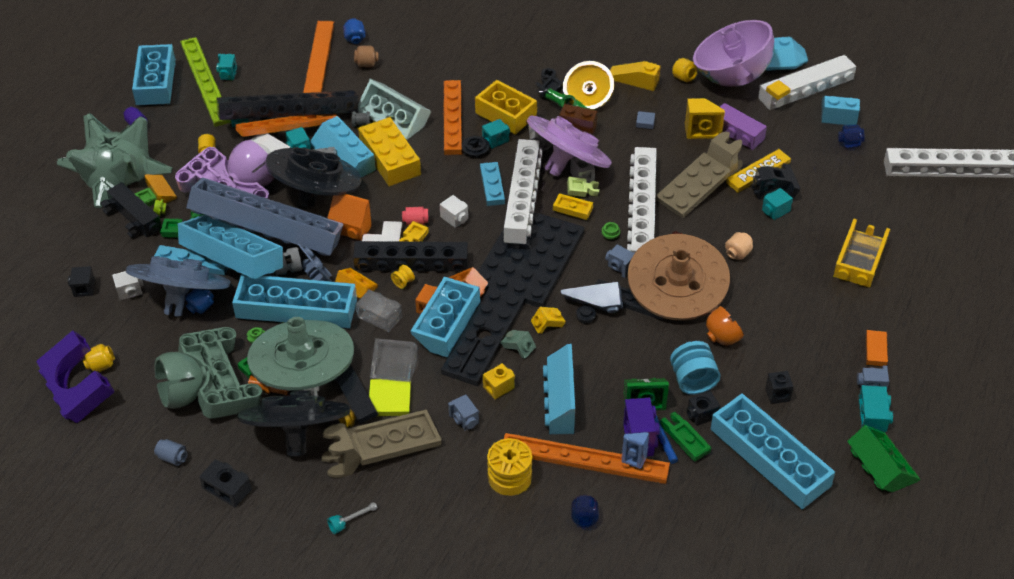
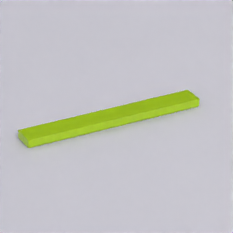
M197 38L180 41L214 127L231 123V120H219L216 97H221Z

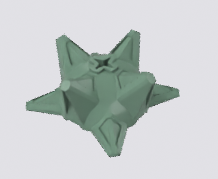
M90 113L83 116L86 140L84 149L70 150L66 155L67 157L60 158L57 161V165L79 173L82 180L92 188L94 208H103L100 203L108 199L106 191L121 182L128 186L134 182L141 181L145 178L144 175L170 174L173 167L149 157L147 120L145 118H137L121 132H112Z

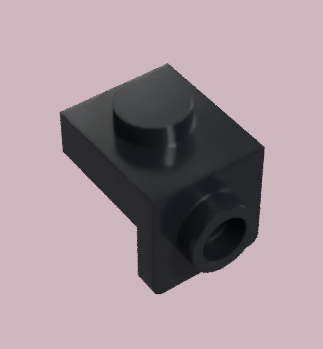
M553 74L542 85L539 82L535 84L538 88V94L545 98L546 93L549 94L548 90L550 88L558 93L563 89V83Z

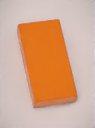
M867 330L866 365L887 366V332Z

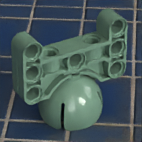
M222 327L184 334L179 339L178 352L164 353L156 358L155 378L157 380L165 378L169 380L157 383L158 394L164 407L171 409L181 408L189 405L198 397L203 415L207 418H218L238 414L245 409L260 405L262 388L254 383L240 385L226 355L231 353L235 347L236 331L234 329Z

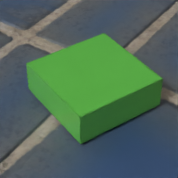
M150 187L135 193L148 206L155 204V200H157Z

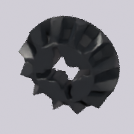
M471 136L462 142L464 154H469L470 157L476 156L478 158L479 155L484 156L485 153L489 152L490 145L484 137Z

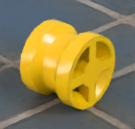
M401 265L398 271L391 273L393 283L400 289H403L408 282H412L415 279L414 273L406 265Z

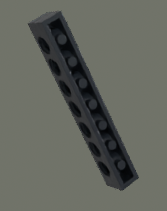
M354 90L216 97L219 120L358 112V95Z

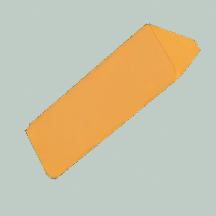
M144 175L147 186L150 187L157 200L161 201L163 199V203H167L177 199V196L162 175Z
M352 268L339 270L335 282L355 284L357 297L362 300L378 287L377 283Z

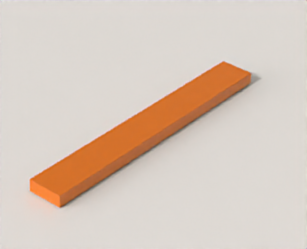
M334 21L317 22L303 93L322 92Z
M505 433L504 439H518L526 443L531 449L532 460L666 484L670 465L668 462L646 459L642 468L639 469L621 462L622 454L509 433Z

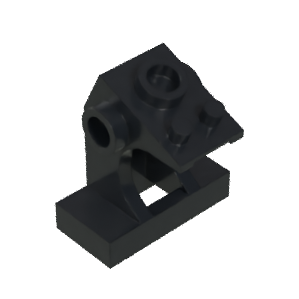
M783 163L781 168L772 166L756 168L753 184H751V188H754V195H757L759 200L766 191H772L775 188H781L793 199L801 190L790 164Z

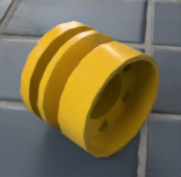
M512 438L502 439L494 443L487 455L489 485L494 491L507 496L518 495L526 491L532 480L531 449L526 443Z

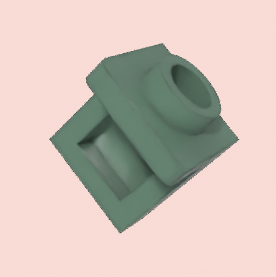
M511 330L501 341L503 348L517 349L521 358H526L536 348L529 331Z

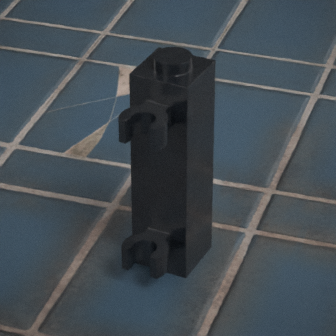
M122 182L106 191L108 199L100 203L104 207L102 211L106 215L111 214L114 209L120 212L130 222L125 225V228L128 230L127 234L131 238L137 236L139 232L149 237L161 230L162 226L159 215Z

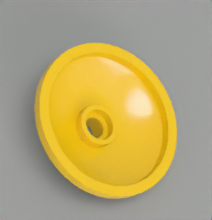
M594 61L582 62L571 68L565 76L563 83L564 94L574 96L583 105L595 110L606 104L611 98L614 90V79L609 69L603 64ZM593 88V91L588 92V89ZM569 101L571 105H574V101Z

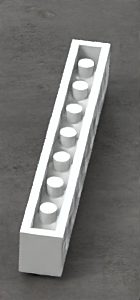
M518 140L504 224L505 243L526 244L527 237H531V225L533 224V214L531 213H534L536 191L538 190L543 148H540L539 140Z
M635 147L634 154H631L630 165H634V167L630 166V177H633V179H630L629 190H633V192H629V202H632V204H629L628 215H632V218H628V228L631 231H628L627 242H631V244H627V250L633 253L643 244L654 238L656 148Z
M887 148L884 166L886 176L1014 178V150Z

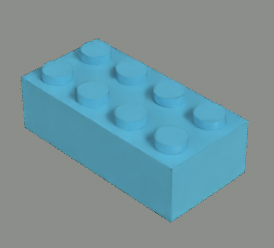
M172 44L138 47L132 87L136 105L170 104L175 68V55Z

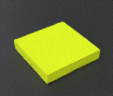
M370 379L369 398L378 413L377 416H402L410 414L411 379Z

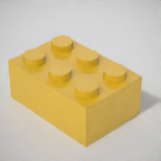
M496 80L475 97V113L491 122L501 119L504 124L508 125L510 132L517 134L528 124L527 119L529 116H537V100Z

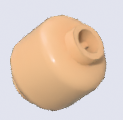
M736 232L725 243L727 255L732 259H744L753 249L752 238L747 233Z

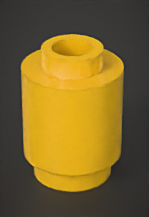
M204 134L198 138V154L207 147L216 148V139L213 135Z

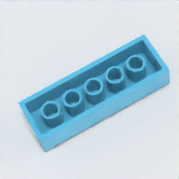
M202 215L178 223L180 245L238 273H242L250 279H258L260 276L274 273L276 270L283 268L282 246L237 226H232L221 219L214 220L208 215Z
M241 274L232 304L236 318L287 322L293 317H301L304 320L327 321L341 328H350L357 302L355 284L271 276H260L258 279H250L248 276Z
M743 393L713 414L710 430L801 509H804L832 486L835 471Z

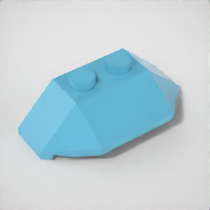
M791 37L774 38L773 57L765 70L796 69L808 62L806 51Z

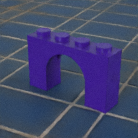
M72 330L36 362L40 367L39 373L47 381L46 386L54 394L53 400L61 408V415L67 420L71 419L78 423L115 391L108 379L97 371L92 372L77 386L68 389L67 381L71 370L91 351L86 339Z

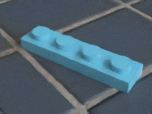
M160 245L154 255L183 261V259L202 261L203 266L209 268V273L224 276L229 268L192 250Z

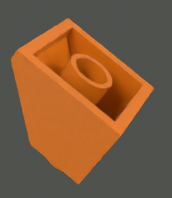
M349 194L333 196L328 219L344 224L341 235L362 241L363 234H367L372 227L369 200Z

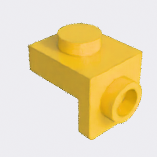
M539 307L531 319L533 326L539 334H542L547 326L563 327L566 323L558 308Z

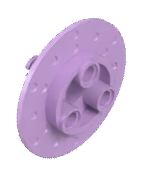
M537 116L528 117L527 123L529 126L553 144L554 152L545 166L546 170H550L549 173L559 176L568 161L574 157L599 167H610L611 160L597 148L599 140L593 135L580 131L573 127L572 123L559 116L550 121Z

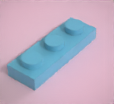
M498 162L481 163L480 170L487 206L505 204Z

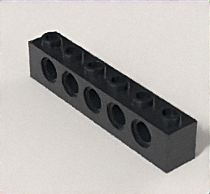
M355 241L354 268L355 270L398 271L401 265H406L412 271H465L468 268V242Z

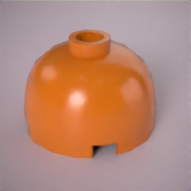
M721 306L708 316L706 327L709 332L706 335L713 343L717 341L720 345H733L741 340L744 334L737 322H733L730 318L731 315Z

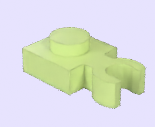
M568 177V195L586 197L588 193L591 196H598L599 189L597 188L599 182L592 181L587 183L585 178Z

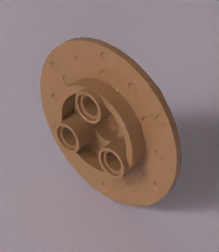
M668 234L649 240L635 252L628 268V283L634 298L649 312L671 320H691L705 316L721 304L728 292L730 273L724 257L710 243L691 235Z

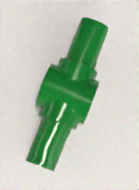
M551 88L548 90L549 94L546 93L545 96L546 99L557 103L562 108L569 101H574L573 106L591 109L583 105L574 96L562 95Z

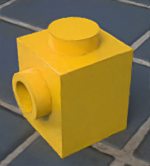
M502 363L483 374V387L494 399H497L514 389L515 375L511 369H507Z

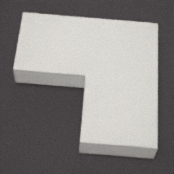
M384 221L382 234H363L362 241H399L402 233V222Z

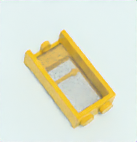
M853 219L837 260L833 277L870 288L887 243L890 229L886 228L885 234L881 238L873 235L875 228L872 225L867 226L865 233L855 230L857 219Z

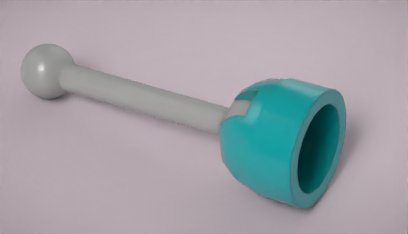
M370 503L369 507L345 518L340 515L327 518L331 532L333 534L341 532L345 527V522L370 510L375 511L377 504Z

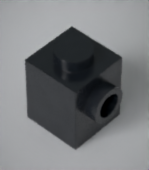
M91 266L73 267L71 275L68 276V285L71 287L73 296H93L95 278Z

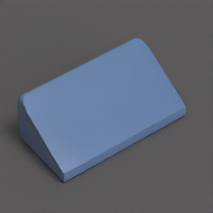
M649 433L624 435L621 462L639 469L642 468L647 457Z

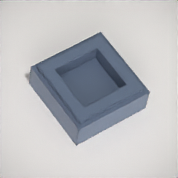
M638 111L636 127L653 129L655 113Z

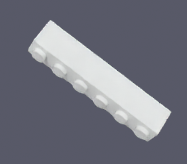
M845 55L760 85L758 98L769 110L853 80L856 65ZM777 80L791 88L790 94L779 100L766 92V87Z

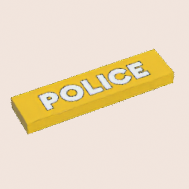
M778 149L726 179V183L739 193L753 184L756 168L762 166L781 168L783 163L790 164L791 158Z

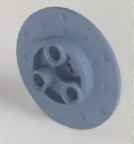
M152 256L150 264H134L126 267V273L135 278L164 284L163 287L166 291L164 314L167 315L172 313L173 304H176L175 316H182L185 297L191 288L224 289L230 287L229 279L209 273V268L203 266L202 261L194 259L178 261L166 257Z

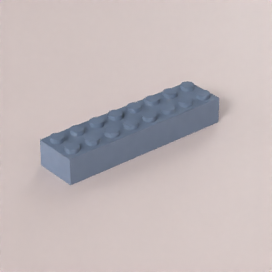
M203 177L191 187L186 207L192 210L193 213L205 214L214 220L221 219L227 221L232 226L239 225L245 227L248 231H257L263 233L266 237L281 239L282 242L287 244L294 243L298 245L300 243L304 249L308 247L317 251L320 255H331L338 245L344 225L343 223Z

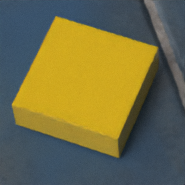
M780 80L766 87V92L777 100L790 94L791 88Z

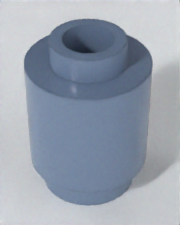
M168 439L158 441L154 450L155 455L159 459L176 466L183 463L188 454L184 445Z

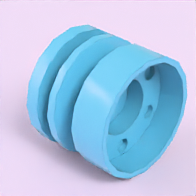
M687 342L680 345L671 354L670 362L682 392L693 395L701 394L711 390L720 381L719 369L714 361L709 345L705 342Z

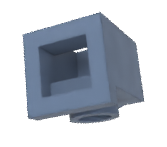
M616 245L607 252L605 260L608 261L609 267L622 273V277L625 278L628 275L629 264L635 253Z
M883 366L882 369L863 368L862 373H857V385H860V388L862 385L888 388L889 376L887 366Z
M467 395L448 403L450 418L453 417L458 425L460 424L464 430L472 429L479 424V411Z

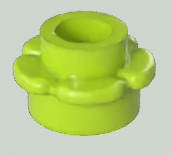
M163 199L161 201L155 200L153 211L160 217L161 214H165L166 203H163Z

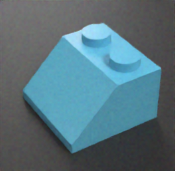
M836 96L822 97L821 123L856 126L860 111V99Z

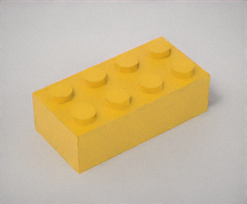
M391 117L358 128L359 139L374 154L375 166L388 186L421 175L419 157Z

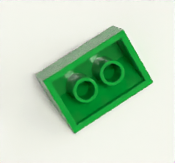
M864 425L847 441L852 447L850 449L854 456L861 459L863 462L862 467L867 473L872 474L875 478L874 483L880 490L895 492L921 480L885 432Z

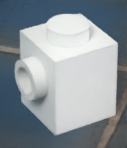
M452 195L440 204V217L456 228L469 219L468 205Z
M126 271L112 275L120 301L142 295L141 287L144 286L142 279L135 278L127 274Z

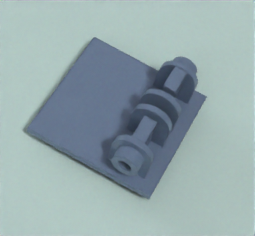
M299 243V247L308 257V259L302 261V269L310 279L332 282L330 279L331 273L322 265L323 263L316 255L314 256L308 247L304 249Z

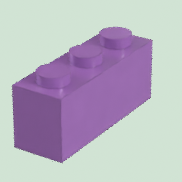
M726 103L720 106L725 110L722 132H730V138L734 140L741 139L742 144L752 150L765 140L767 126Z

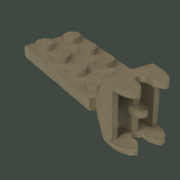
M730 132L718 134L711 140L707 154L703 153L660 191L656 195V201L683 219L730 175L742 169L743 162L738 160V152L742 148V140H736L731 144H727Z
M427 409L349 428V430L344 423L324 430L323 437L328 439L334 438V443L322 455V461L338 463V465L332 466L327 471L330 477H345L352 475L360 463L366 465L441 445L442 440Z

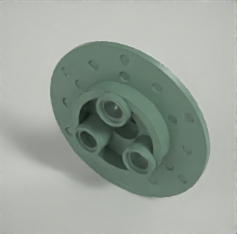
M293 317L287 322L274 326L262 333L251 345L247 361L250 372L261 383L282 390H304L321 386L340 376L353 359L354 346L350 335L336 324L327 321L304 320L301 317Z

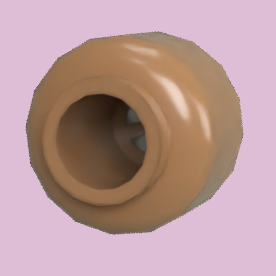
M358 46L357 50H354V63H357L358 67L371 68L375 62H378V52H375L373 46Z

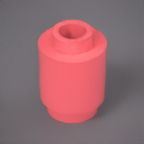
M406 207V211H402V221L406 222V226L410 225L412 221L424 225V223H428V208Z

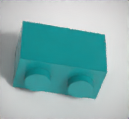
M862 385L858 397L861 427L867 425L887 432L889 424L893 423V412L889 410L891 396L887 394V387Z

